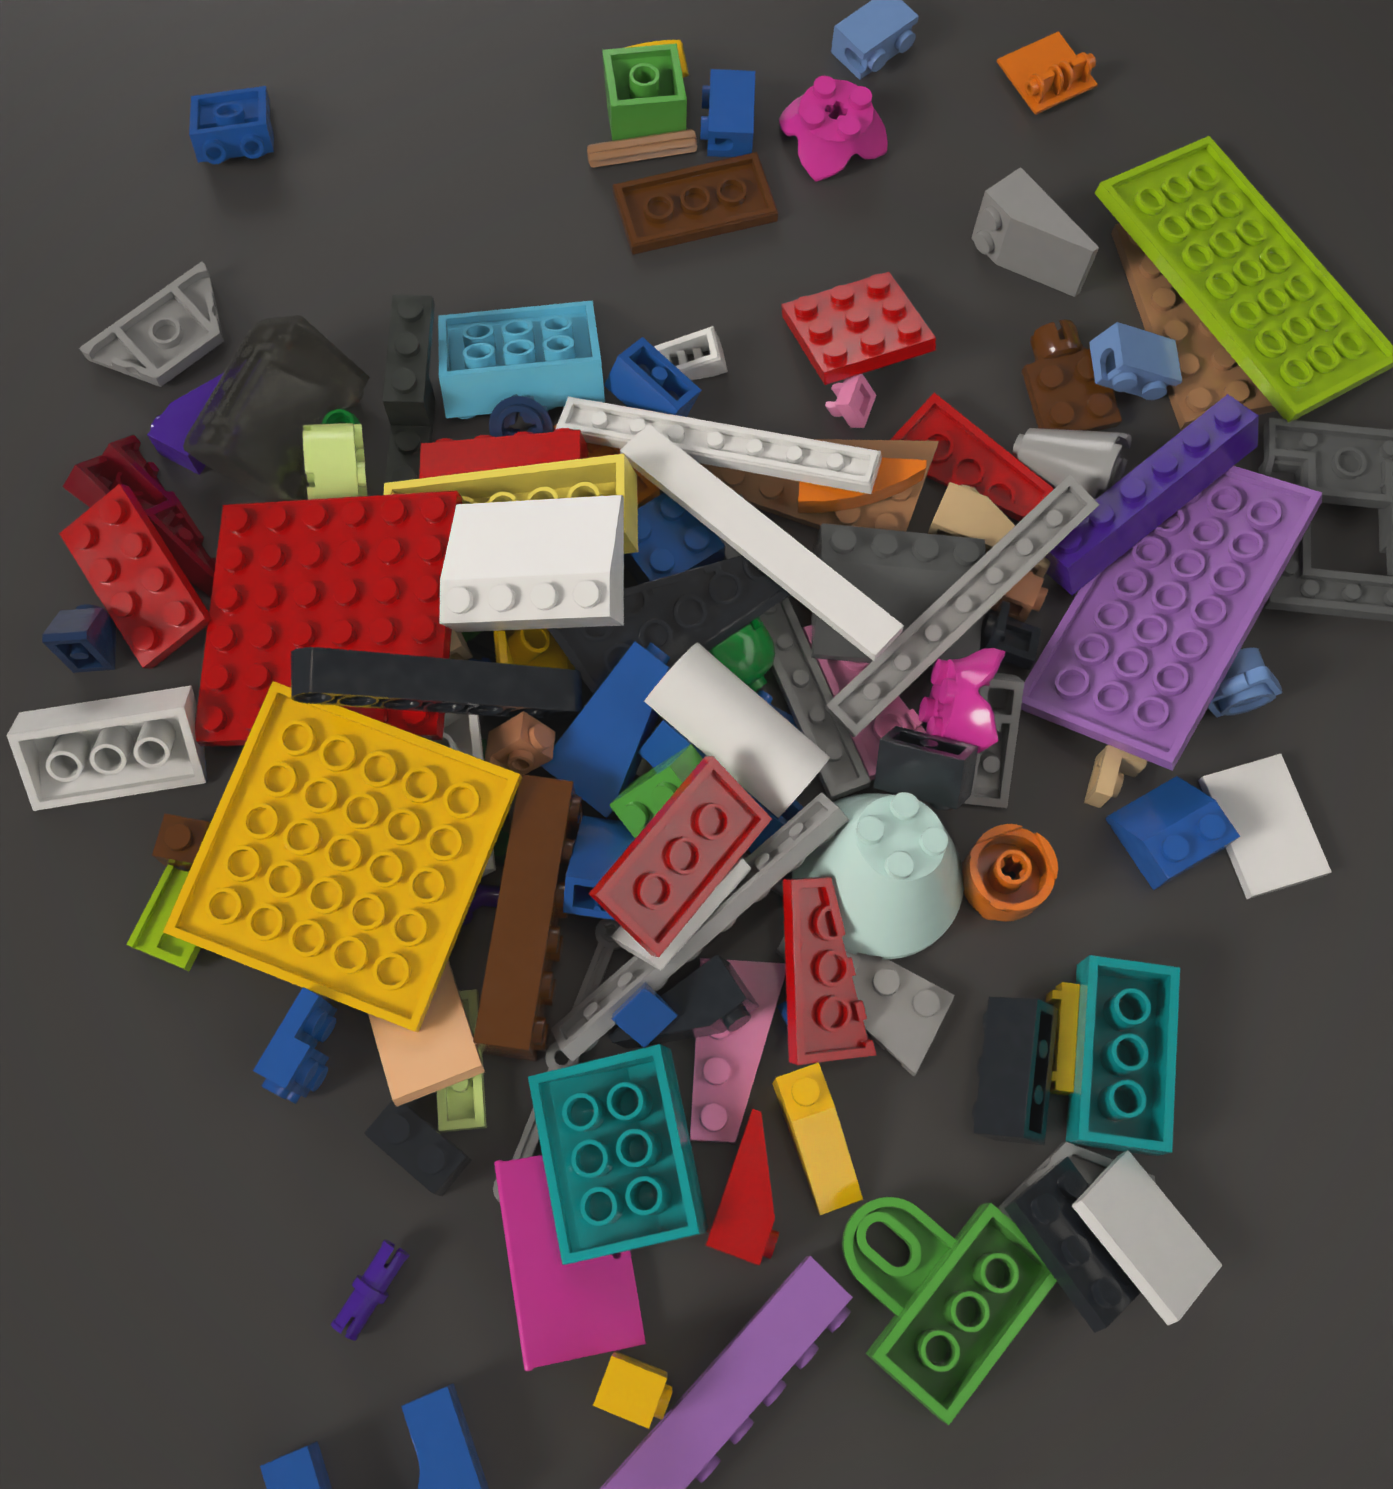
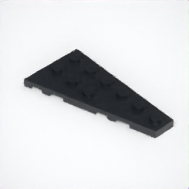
M740 555L624 588V625L548 628V630L574 668L581 672L583 681L594 695L635 641L645 649L650 642L671 657L666 665L672 668L695 643L698 642L707 651L711 650L791 594L744 556Z

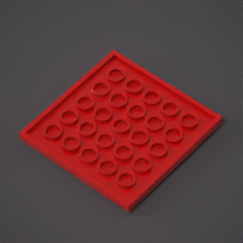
M458 491L223 505L209 611L212 620L208 622L195 720L196 742L200 746L245 745L272 682L274 681L291 688L290 654L295 649L321 647L449 659L452 629L439 624L440 578L456 505L462 504L463 500ZM340 706L428 740H443L445 713Z

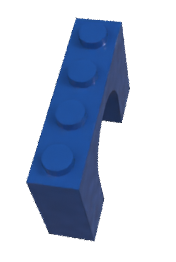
M454 1383L401 1406L419 1461L420 1477L418 1489H489ZM318 1441L260 1466L266 1489H332Z

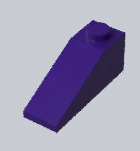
M248 358L171 402L165 411L153 420L150 431L147 434L158 453L200 475L264 385L265 381L257 363Z

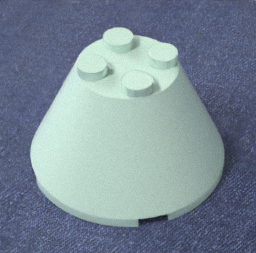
M901 792L896 795L862 793L834 801L833 803L840 808L849 820L839 828L837 834L831 840L822 843L805 858L803 864L791 873L792 879L809 877L832 878L846 933L842 939L845 951L856 955L859 952L871 956H880L882 959H897L914 955L931 946L947 931L960 909L964 891L962 863L959 853L938 816L932 809L908 792Z

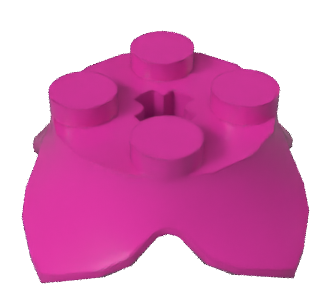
M820 76L815 79L814 85L807 89L804 95L795 99L779 117L781 131L789 137L796 136L798 138L800 162L815 182L839 173L845 168L854 154H858L863 159H876L887 153L888 140L886 128L871 102L872 93L868 88L857 86L846 80L833 79L830 76Z
M984 648L964 658L949 659L947 661L937 659L931 673L933 686L930 697H924L919 708V721L927 723L926 734L978 746V753L999 741L992 707L979 694L978 690L984 685L990 686V681L997 673L1000 663L1005 656V651L996 648Z

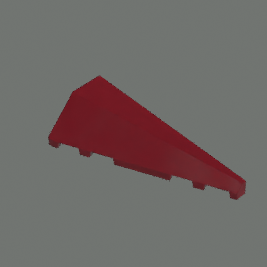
M135 435L111 442L102 455L75 464L62 486L65 490L88 507H92L118 484L129 486L189 582L211 597L216 557L210 558L202 546L204 536L173 491H166L158 480L159 469L155 463L146 462L140 453L139 447L141 442Z

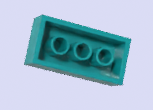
M1089 955L1077 964L1076 984H1080L1074 1092L1068 1095L1066 1142L1074 1145L1123 1152L1129 1150L1130 1153L1152 1156L1172 1153L1180 967Z

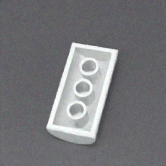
M698 642L672 666L644 701L706 756H714L745 790L778 818L830 759L824 751Z

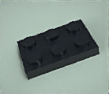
M1067 1156L1055 1163L1004 1209L1090 1328L1096 1333L1107 1328L1141 1292L1072 1207V1204L1085 1192L1089 1184Z

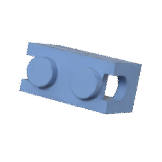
M871 0L834 26L831 53L861 80L872 71L877 72L893 56L899 52H906L912 46L916 35L911 29L918 22L919 16L902 0Z
M1116 322L1089 342L1095 384L1112 388L1118 392L1137 395L1146 400H1156L1166 395V387L1168 385L1177 386L1182 382L1176 340Z

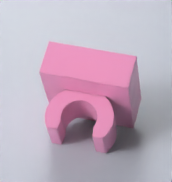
M859 374L844 379L843 383L833 384L831 389L837 396V400L835 402L828 401L825 404L830 414L834 417L843 416L850 428H865L876 394L864 375Z

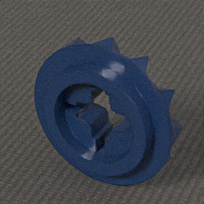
M515 394L501 400L493 409L489 419V431L493 437L512 436L517 432H521L520 429L510 427V425L515 424L518 420L519 412L525 423L535 424L527 432L534 434L553 432L554 421L550 419L547 406L539 404L533 396L524 397Z

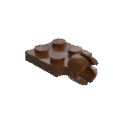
M1067 319L1059 320L1061 325L1059 330H1057L1054 322L1036 329L1034 335L1030 337L1035 362L1026 364L1022 369V374L1038 428L1100 431L1117 427L1122 422L1113 389L1095 384L1091 351L1082 345L1074 322Z

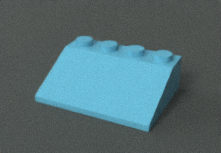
M593 300L438 316L439 381L446 418L470 419L476 415L491 414L501 400L515 394L524 397L533 396L539 404L547 406V411L555 407H564L568 396L605 402L602 362Z

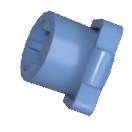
M1253 647L1239 650L1208 706V709L1217 718L1223 715H1236L1257 709L1273 701L1276 695L1283 693L1278 679L1265 666L1259 648Z

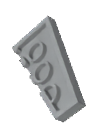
M785 935L776 951L784 960ZM846 951L847 957H852L856 975L852 976L857 998L863 1001L867 1019L863 1020L866 1032L882 1049H886L912 1076L916 1075L955 995L888 959L859 952L855 955Z

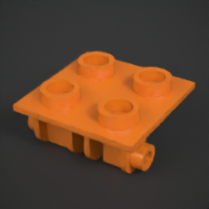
M1059 31L1000 57L996 61L1035 115L1089 91L1098 85L1091 75L1092 68L1096 66L1094 55L1092 53L1086 54L1085 52L1076 55Z

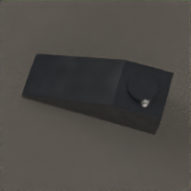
M717 954L660 996L678 1016L647 1046L719 1034L726 1030L729 1032L735 1031L750 1020V1012L759 1007V1005L731 963ZM620 1027L608 1035L612 1043L624 1048L643 1047Z

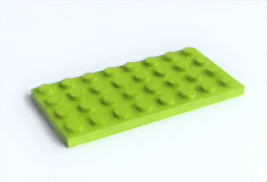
M1210 136L1100 182L1095 195L1288 423L1393 368V345Z

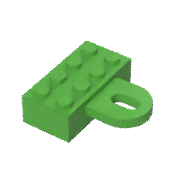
M895 1197L878 1198L865 1203L852 1214L845 1226L842 1237L843 1257L851 1275L895 1314L865 1354L939 1420L950 1425L1057 1282L1017 1225L992 1203L981 1204L957 1236L953 1238L913 1203ZM881 1222L906 1242L910 1250V1256L903 1266H892L868 1245L866 1231L872 1223Z

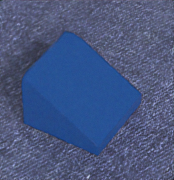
M645 982L612 1014L611 1019L645 1048L678 1014Z

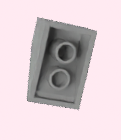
M1021 167L985 191L971 237L976 248L982 254H986L996 265L1073 297L1081 292L1099 249L1088 235Z

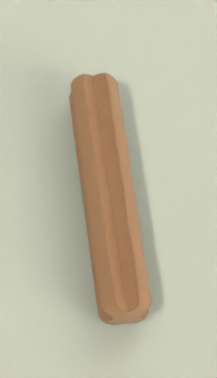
M693 129L590 144L587 146L588 162L590 167L595 168L693 153L697 151V137Z

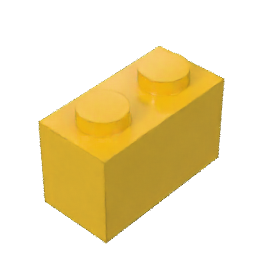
M614 1351L593 1406L649 1429L653 1417L663 1420L673 1387L665 1384L667 1381V1371Z

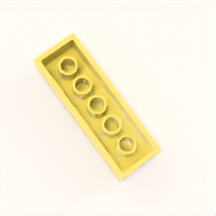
M624 453L384 483V495L458 491L463 498L462 504L622 495L624 497V554L638 552L637 474Z

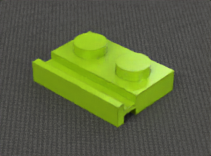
M168 864L126 945L186 971H190L201 947L163 933L189 872L182 871Z

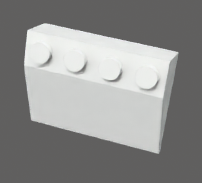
M622 495L457 504L440 578L439 624L457 632L624 625V497Z

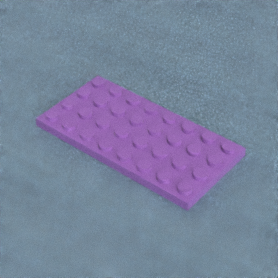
M1233 466L1078 591L1024 682L1021 710L1173 771L1321 505L1322 492Z

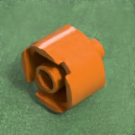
M1017 824L999 825L986 831L966 855L962 862L963 893L968 902L983 918L991 921H1015L1022 919L1035 911L1050 895L1058 875V861L1050 843L1039 833H1033ZM1002 868L1006 872L1013 871L1016 877L1012 880L1010 876H1005L1001 871Z

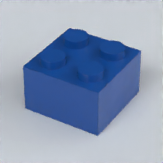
M662 493L638 508V552L624 554V565L637 583L641 584L723 561L726 546L713 531L667 494Z

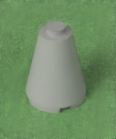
M1029 428L1025 435H1018L1012 455L1054 488L1068 475H1071L1096 500L1122 479L1127 464V459L1120 458L1122 447L1130 449L1132 437L1121 432Z

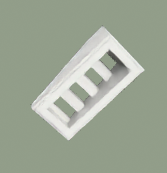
M713 326L654 346L671 363V357L677 356L679 365L676 367L690 380L713 377L728 372L722 345ZM709 351L710 355L703 356V352ZM687 354H693L695 360L688 362Z

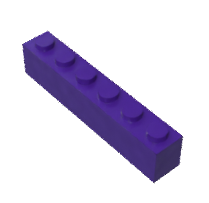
M1227 394L1095 500L1099 506L1045 556L1050 561L1046 574L1071 595L1075 594L1258 447L1259 416Z

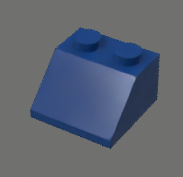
M1178 776L1105 818L1153 891L1220 852L1240 837L1215 799Z

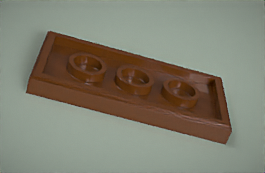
M757 152L612 185L613 195L632 255L778 221V211Z

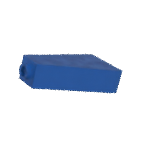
M636 641L632 644L556 743L552 760L541 765L557 779L573 781L576 794L608 819L616 820L618 817L609 804L634 780L642 760V756L637 752L651 736L659 714L644 701L671 669L666 665L671 657L651 642L646 649Z

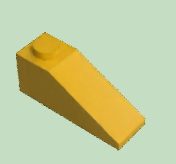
M819 1062L776 1077L772 1085L819 1215L863 1200L837 1111Z

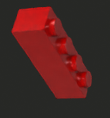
M559 428L553 432L535 434L522 431L512 436L501 437L479 435L474 439L467 440L442 438L432 443H421L419 479L589 458V448L581 430Z

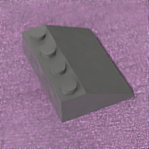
M824 523L820 526L812 548L814 555L903 624L902 633L986 554L985 539ZM812 612L811 658L871 663L873 661ZM983 616L938 659L946 661L949 659H960L979 651ZM933 662L928 668L932 669L935 662Z

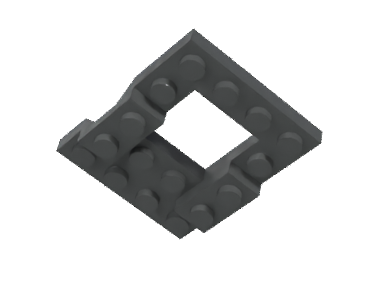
M1269 417L1264 424V461L1258 468V473L1322 492V503L1378 508L1379 553H1386L1387 576L1311 568L1310 523L1264 608L1393 622V430L1292 420L1288 423L1286 419Z

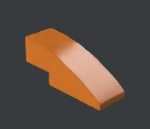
M882 458L871 494L799 481L798 513H826L848 510L876 503L901 493L923 480L927 460Z

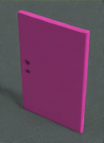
M542 1155L509 1161H495L494 1165L524 1370L532 1371L540 1366L646 1344L630 1250L562 1265Z

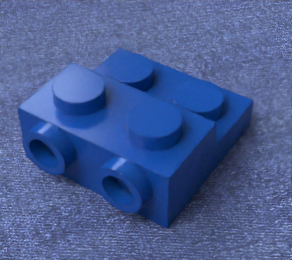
M266 86L191 96L189 136L198 163L209 162L211 164H219L227 161L229 158L242 156L256 159L264 156L266 153L274 152V132L270 121V100Z
M304 987L301 989L253 1070L266 1078L261 1085L263 1088L297 1104L301 1096L306 1098L310 1090L315 1092L324 1081L328 1072V1067L325 1064L329 1057L314 1048L319 1041L322 1043L326 1041L333 1031L337 1020L333 1017L337 1009L322 997Z

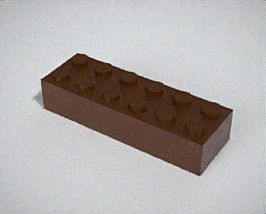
M520 774L522 779L517 790L473 1043L486 1055L537 1061L538 1050L546 1051L550 1024L546 1023L544 1012L545 1006H553L555 1000L557 979H553L554 972L551 969L553 961H561L564 936L561 935V927L558 926L560 918L567 919L568 913H563L565 877L575 845L573 835L578 834L581 820L584 816V809L581 808L582 797L576 796L573 781Z

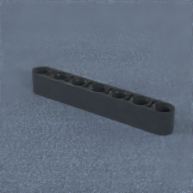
M321 647L299 648L291 651L290 654L291 699L299 703L510 718L524 711L535 719L554 721L574 720L584 708L582 674L580 671L572 669Z

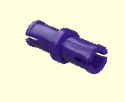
M383 1240L382 1246L363 1276H356L352 1283L354 1290L337 1317L331 1322L333 1329L341 1334L352 1316L355 1317L346 1330L345 1337L356 1341L378 1303H385L389 1296L386 1292L405 1260L410 1256L404 1249L399 1247L391 1261L386 1263L395 1246L389 1240Z

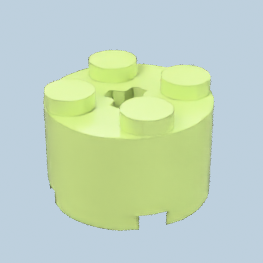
M362 424L303 425L305 474H307V481L309 483V487H307L308 500L368 496Z

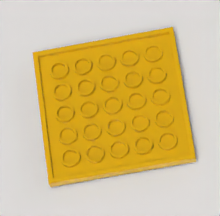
M273 681L163 933L302 988L304 987L411 1031L419 1032L522 776L519 773L340 706L307 704L293 701L291 699V688Z

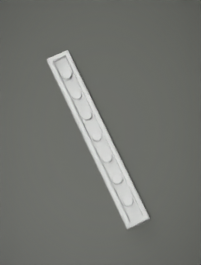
M569 396L556 426V429L569 428L581 430L587 443L622 449L649 423L698 463L867 494L872 493L882 460L881 451Z
M649 423L620 450V454H625L634 469L873 661L902 633L903 624Z

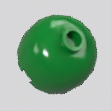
M759 617L708 651L753 691H757L767 683L763 675L773 666L775 659L774 642Z

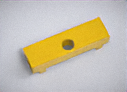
M1062 982L1055 987V990L1046 994V1003L1054 1004V1007L1058 1008L1051 1094L1069 1095L1074 1092L1080 984Z

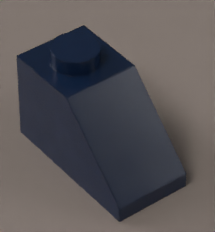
M84 604L77 606L74 610H60L43 633L42 642L73 673L115 670L116 624L104 608Z

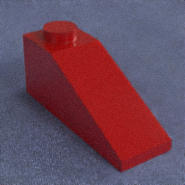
M752 1109L705 1246L760 1266L762 1257L771 1259L780 1232L772 1229L775 1214L762 1113Z

